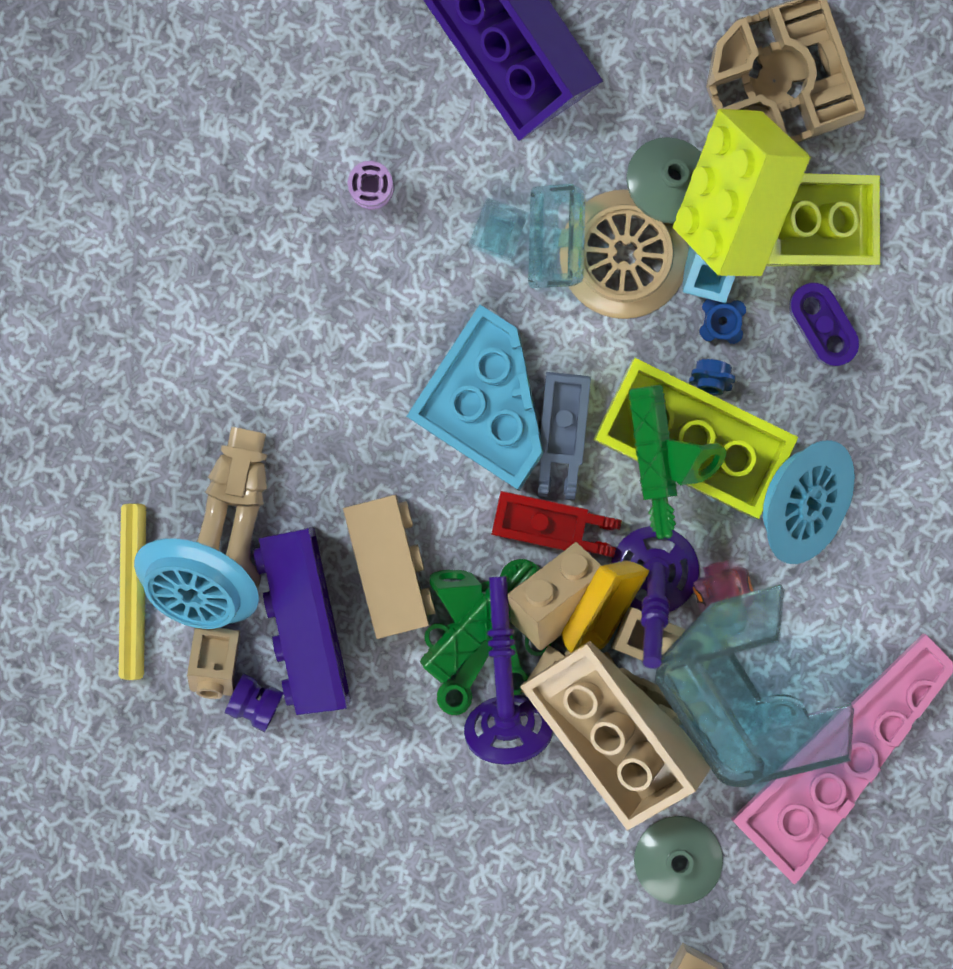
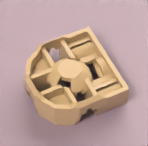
M790 0L760 11L756 15L739 18L716 43L712 51L706 88L715 114H717L718 109L762 111L787 134L780 112L798 106L807 131L790 137L796 143L858 122L864 118L866 109L827 0ZM768 20L775 42L770 43L767 47L762 48L760 46L757 48L750 26ZM818 44L822 65L829 76L819 81H816L815 60L807 48ZM755 59L762 67L757 79L749 76ZM742 78L744 90L749 99L723 108L716 86ZM792 82H803L801 92L796 98L787 94L792 86ZM845 99H846V101H844V102H841V103L832 105V106H830V107H827V108H824V109L815 111V110L820 109V108H822V107H825V106H828V105H831V104H834V103H837V102H839V101H842V100H845Z

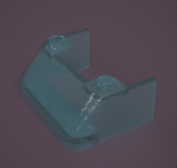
M781 584L717 601L709 605L664 652L661 666L656 668L655 681L717 779L731 787H746L851 761L854 708L851 703L808 713L804 704L798 698L788 694H775L761 698L735 653L780 642L785 591Z

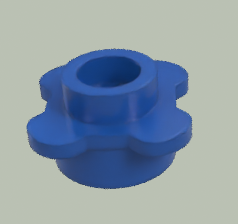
M706 299L702 304L705 318L704 324L699 329L700 336L705 341H712L717 338L726 339L730 344L740 342L743 338V331L741 330L742 317L746 314L744 303L739 300H734L731 303H722ZM722 316L727 319L724 325H720L718 322Z
M702 359L697 361L696 369L692 370V377L689 378L688 383L697 386V388L711 395H722L724 391L732 390L733 385L731 383H735L736 377L731 374L732 366L730 364L715 359Z

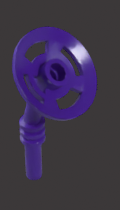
M648 526L631 532L618 544L611 564L622 562L629 550L634 554L630 562L637 563L641 559L644 562L642 566L649 570L646 579L639 591L641 589L647 591V596L643 601L634 598L629 607L642 611L641 624L645 628L643 665L650 669H656L661 666L663 629L668 625L669 612L682 606L693 594V584L696 587L699 577V563L697 555L688 540L672 530V537L667 539L675 544L669 553L658 548L647 550L643 539L657 537L656 532L652 530L653 528ZM686 558L688 576L683 589L679 590L677 586L682 576L680 560ZM674 563L675 575L672 582H669L667 580L670 573L669 565Z
M507 576L489 577L492 629L487 631V636L492 637L488 641V646L493 647V649L488 651V656L493 657L496 697L482 702L469 714L464 725V736L468 748L480 759L494 764L509 765L527 761L540 754L550 743L554 732L527 696L514 695L511 657L516 655L514 649H511V646L515 645V640L511 639L510 636L515 633L509 624ZM534 713H538L542 720L541 728L537 734L533 732L535 728ZM526 715L528 721L526 726H523L521 716ZM482 716L481 729L483 734L478 737L475 732V725L478 718ZM493 717L495 725L489 728V719ZM519 738L523 744L513 748L493 747L496 739L512 741Z

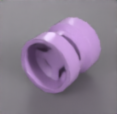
M361 162L353 168L348 178L349 192L355 203L362 208L368 210L380 209L387 205L392 198L394 191L392 176L388 169L379 162Z

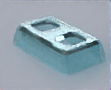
M576 185L536 186L531 190L528 284L531 288L575 286L584 279L586 195ZM562 203H569L568 229H559L558 207ZM568 247V273L559 274L557 272V252L560 248Z

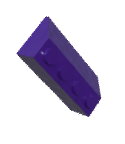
M423 0L518 141H521L580 101L603 82L549 0Z
M315 527L259 538L260 547L253 549L254 559L259 575L266 574L270 591L263 592V600L268 619L275 617L279 635L272 636L277 662L285 661L288 679L282 680L286 705H294L296 715L346 709L351 702V696Z

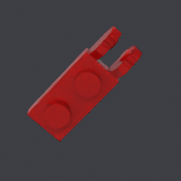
M500 491L491 535L566 550L577 542L586 552L614 557L616 547L611 546V544L582 540L585 523L598 525L602 529L613 531L615 529L620 530L622 520L588 513V509Z

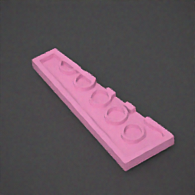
M923 633L731 818L794 885L800 880L829 841V836L843 818L845 819L855 806L854 802L869 782L872 783L881 771L880 767L895 747L901 744L911 730L915 720L921 717L952 675L953 662Z

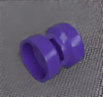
M243 673L224 713L235 719L246 718L251 721L252 727L265 733L283 697V692L274 687L265 689L258 685L255 678Z

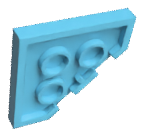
M479 305L406 417L520 491L544 454L520 333L515 326L484 306Z

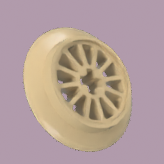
M613 190L591 198L572 215L561 238L560 265L569 289L586 307L607 317L618 319L637 318L656 311L665 305L678 291L683 282L689 251L688 243L672 228L674 223L660 222L643 213L633 202L628 190ZM625 216L624 235L619 234L612 217ZM632 216L644 221V224L635 236H630ZM603 221H606L614 236V240H611L597 230L596 227ZM650 225L656 231L657 236L640 243L638 238L646 227ZM590 235H595L607 244L608 248L589 247L587 243ZM657 241H660L662 244L663 254L643 252L642 250ZM620 242L623 246L632 243L635 246L636 250L632 254L635 260L633 264L629 265L625 260L619 264L615 262L613 257L617 253V249L614 246L616 243ZM586 254H603L607 258L589 266ZM641 259L661 260L662 265L659 272L652 270ZM610 264L611 269L601 282L598 281L592 274V271ZM635 267H639L650 275L653 281L643 286ZM616 270L620 272L617 291L605 286ZM626 271L630 272L637 290L628 292L624 290Z

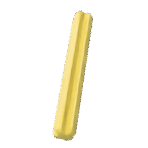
M134 503L123 504L121 507L119 677L124 680H139L144 676L145 591L136 575L134 560L137 552L146 545V507L143 504Z

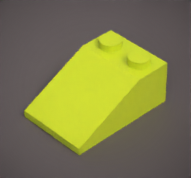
M804 173L766 266L880 265V175Z

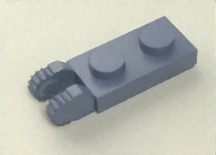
M546 372L540 429L544 454L539 460L541 463L537 497H548L551 489L550 469L551 462L568 464L563 493L565 494V500H575L579 465L583 464L591 376Z

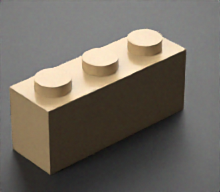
M395 494L343 508L376 639L429 626L428 615L436 613L430 589H421L416 572L423 571L424 565L418 544L410 546L405 529L413 527L407 501L398 503L397 495Z

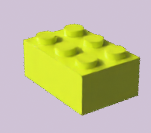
M718 109L672 228L718 276H762L811 157L764 112Z

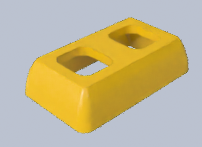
M630 561L602 565L598 568L562 631L563 642L570 653L589 641L598 649H602L608 644L646 579L649 570Z

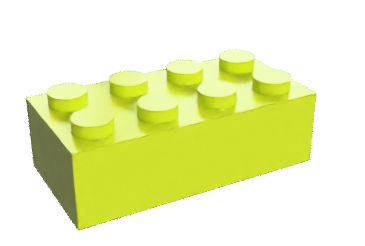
M637 358L632 359L593 440L638 462L632 412L628 399L629 391L633 388L661 385L663 393H665L664 400L666 401L665 408L670 439L699 445L719 443L727 451L723 464L710 478L703 482L686 486L752 518L759 519L763 512V504L768 486L777 470L789 458L799 437ZM715 455L709 457L702 464L699 471L705 469L712 462Z

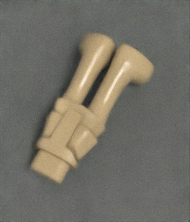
M231 427L227 446L221 445V452L223 454L220 455L208 476L211 483L205 491L208 497L197 542L219 551L228 505L235 506L236 512L226 555L237 562L249 574L256 587L259 588L261 575H259L257 568L251 562L250 551L258 510L261 505H264L262 492L267 490L265 465L260 462L266 461L267 454L262 453L266 434Z

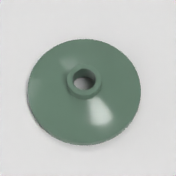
M671 137L657 138L643 144L631 158L626 173L627 188L636 206L647 216L657 221L674 223L690 184L692 173L700 158L701 151L684 140ZM668 169L676 170L681 175V180L672 179L668 174Z
M673 816L657 821L642 834L635 849L634 866L639 882L652 897L667 904L685 905L702 899L715 887L722 872L723 855L718 839L706 825L693 818ZM683 855L688 859L687 867L680 871L673 869L671 866L673 858Z

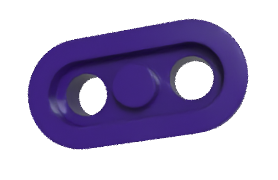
M807 283L799 287L790 298L789 311L815 357L821 363L831 367L849 363L858 352L859 338L834 294L828 287L820 283ZM807 298H814L818 301L819 310L816 314L811 315L804 310V302ZM831 336H837L842 341V348L838 353H833L827 348V340Z

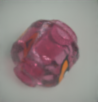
M728 560L702 567L705 575L698 578L693 584V591L702 619L709 623H715L717 629L751 619L749 612L756 607L757 598L748 570L741 566L730 567Z

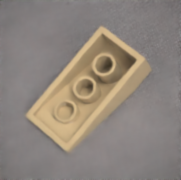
M591 641L525 681L520 686L627 831L696 792L711 769L709 763L686 732Z

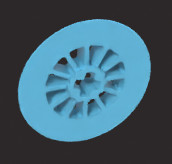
M832 440L814 443L803 451L789 457L773 476L764 499L763 521L767 530L770 548L780 561L787 564L806 562L825 549L835 537L850 507L855 482L853 461L849 452L842 444Z
M159 539L144 545L135 556V572L144 587L147 598L161 613L176 622L194 628L216 629L227 624L243 621L250 617L257 609L259 594L252 578L237 562L212 547L184 539Z

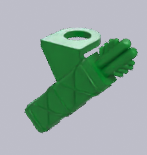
M652 385L631 389L628 399L632 412L643 500H652V507L648 512L651 515L649 520L652 521L650 527L656 532L658 539H669L673 535L672 530L675 529L676 522L673 520L675 519L673 514L675 510L668 503V497L677 496L676 482L682 486L707 480L721 467L726 458L727 451L719 443L699 445L670 439L665 408L666 401L664 400L665 393H663L661 385ZM715 455L712 462L705 469L699 471L702 464L709 457Z
M525 561L523 564L513 565V570L510 569L508 574L504 575L507 576L508 593L538 571L536 566H532V562ZM440 570L430 575L431 587L437 593L455 622L433 647L428 649L429 651L420 660L423 668L440 683H445L448 679H451L453 674H456L462 664L477 651L479 646H482L484 641H487L489 637L487 636V631L492 629L490 588L488 587L482 592V585L472 573L464 570ZM444 579H460L461 581L450 582L444 581Z

